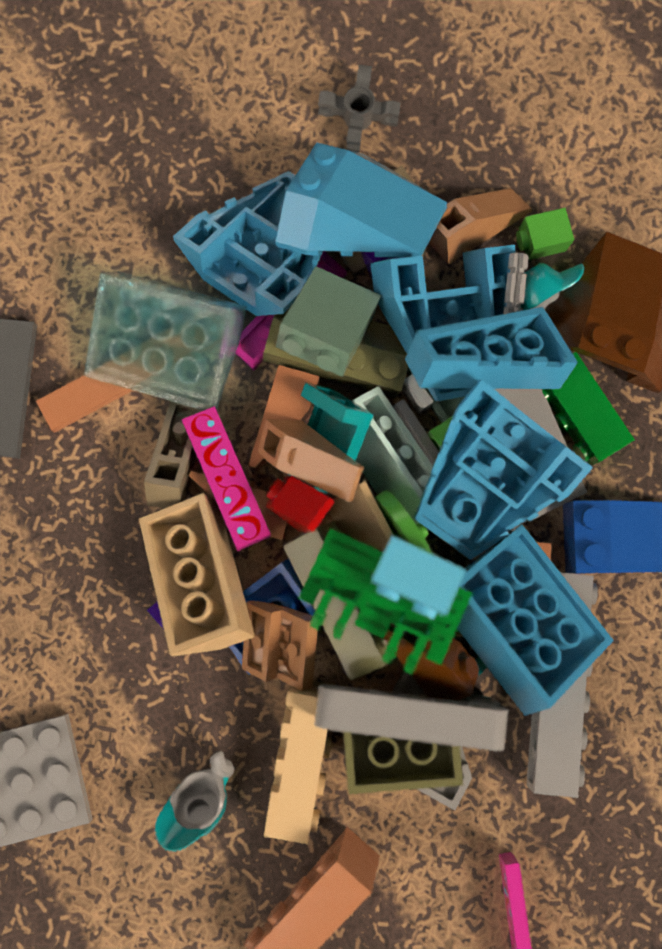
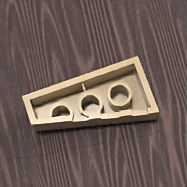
M291 685L289 686L264 837L308 844L310 832L317 833L320 810L314 809L316 795L323 796L326 773L320 772L322 758L329 759L332 737L326 736L327 729L314 725L318 687L300 691Z

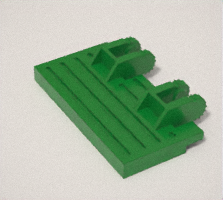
M330 528L298 597L299 600L314 606L320 590L324 591L310 627L318 630L322 626L328 607L333 597L346 602V605L333 627V638L341 639L355 607H358L360 611L354 625L384 639L390 624L396 625L382 656V661L390 663L394 659L399 641L404 630L417 635L418 638L412 652L408 654L404 663V671L410 674L414 672L428 640L432 643L425 658L441 665L472 593L459 587L447 615L442 617L436 614L434 620L413 611L414 603L402 597H399L398 602H394L376 593L378 586L372 584L371 581L384 552Z

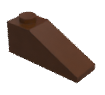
M393 623L390 624L384 637L387 645L396 627ZM404 630L399 641L396 653L397 658L403 665L408 654L412 652L418 638L417 635ZM452 639L442 664L438 665L425 658L432 643L428 640L414 672L411 674L427 697L458 700L471 697L479 674V668L475 659L467 653L460 642Z

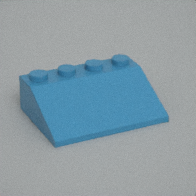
M521 524L510 532V535L500 540L464 568L466 572L459 587L471 592L472 596L457 629L524 715H529L550 709L614 640Z

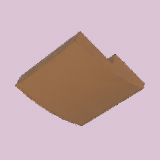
M254 600L247 601L246 605L255 637L245 640L243 643L242 669L265 682L278 678L300 691L312 688L317 630L310 627L313 616L276 604Z

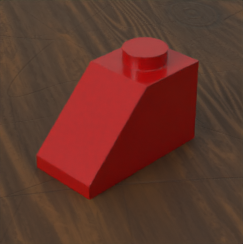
M293 476L285 477L283 481L277 478L265 495L269 498L265 507L299 532L313 533L335 502L327 495Z

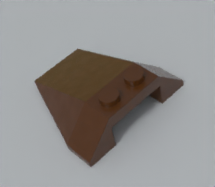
M606 232L583 260L584 273L580 280L571 287L560 291L557 300L548 305L545 311L571 352L575 351L627 371L629 374L626 382L655 393H660L662 389V253Z

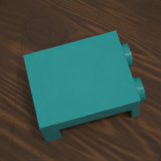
M305 382L301 396L315 405L307 425L356 461L374 414L334 389ZM303 481L304 483L320 491L321 493L325 495L327 494V491H324L314 485H311Z

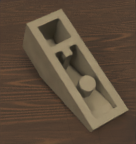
M171 399L144 480L148 506L167 508L186 499L191 482L189 473L193 471L196 453L181 419L205 410V404Z

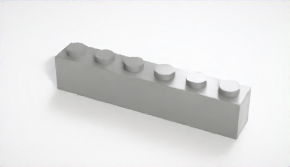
M560 572L591 611L592 605H595L598 596L597 585L593 583L594 576ZM593 663L550 709L532 713L526 786L534 794L578 798L579 787L584 785L585 770L581 764V750H585L587 747V730L583 728L584 713H588L590 708V695L586 691V679L591 676Z

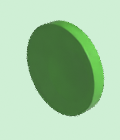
M385 490L375 496L374 499L394 537L433 555L424 539L429 535L427 528L421 523L415 524L411 516L391 492Z

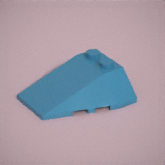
M316 142L286 190L275 242L277 247L309 256H319L320 251H341V256H353V252H375V257L405 258L422 256L447 209V202L365 154Z
M289 171L252 188L253 193L239 200L233 197L225 201L224 207L210 214L207 211L197 214L173 236L175 243L205 282L255 316L284 314L294 303L323 251H320L319 256H309L276 246L275 240L285 193L296 176Z
M480 378L454 412L415 512L414 519L471 560L510 535L508 531L525 520L530 522L539 516L538 512L555 501L559 503L567 498L593 467Z

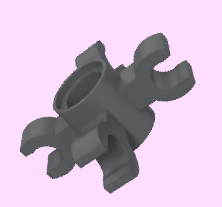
M360 64L358 66L356 86L350 88L346 92L345 97L338 96L330 91H320L318 101V115L325 117L344 116V121L349 127L346 150L358 153L360 151L362 131L368 128L372 121L381 122L387 126H397L401 105L397 101H375L374 94L370 90L372 66ZM356 106H362L366 110L358 112L353 110L352 108Z

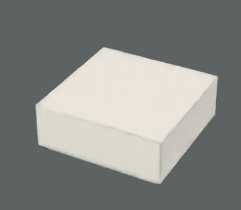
M413 374L404 380L402 391L417 413L422 414L431 408L434 403L433 399L425 388L419 387Z

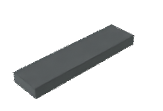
M0 319V457L20 459L37 332V324L30 321Z

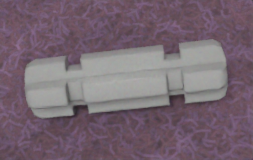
M517 252L510 253L508 269H510V273H507L504 303H507V307H504L503 314L523 311L521 304H524L527 274H524V270H527L528 255L525 253Z

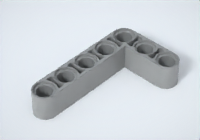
M319 685L314 725L319 728L502 751L505 745L508 709L494 698L472 694L471 697L462 698V701L337 685Z

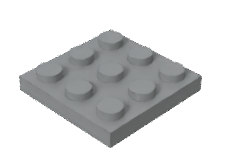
M69 714L0 732V847L84 825L93 820Z

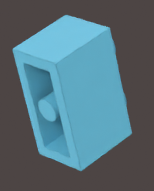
M392 536L371 583L378 586L377 594L394 602H398L399 597H402L414 603L413 611L434 620L436 614L442 617L447 615L466 570Z

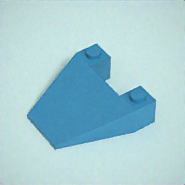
M515 245L462 252L466 287L434 292L426 291L423 255L370 263L374 292L381 295L378 306L406 353H408L415 334L419 330L503 315L504 307H507V303H504L507 273H510V269H508L510 253H516ZM428 388L435 401L464 397L472 389Z

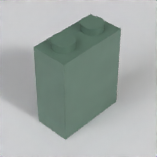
M315 266L281 322L276 347L292 356H297L317 365L325 371H330L343 377L374 318L381 295Z

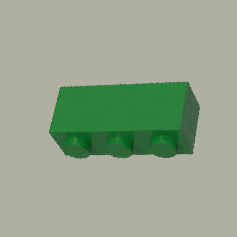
M574 352L572 354L578 363L561 388L543 389L542 392L555 412L554 417L560 430L563 433L568 432L574 441L573 450L575 454L592 466L619 451L635 439L578 353Z

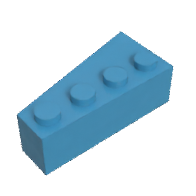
M543 307L419 330L416 332L405 358L420 388H473L481 378L493 389H560L578 363Z

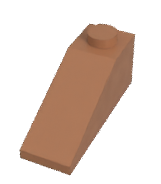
M278 365L248 464L251 470L259 471L267 462L258 453L266 419L302 420L305 422L315 405L303 398L301 393L305 382L319 385V376Z

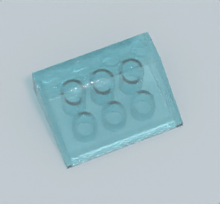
M120 271L100 273L84 376L197 409L206 410L215 406L217 410L241 338L247 306Z

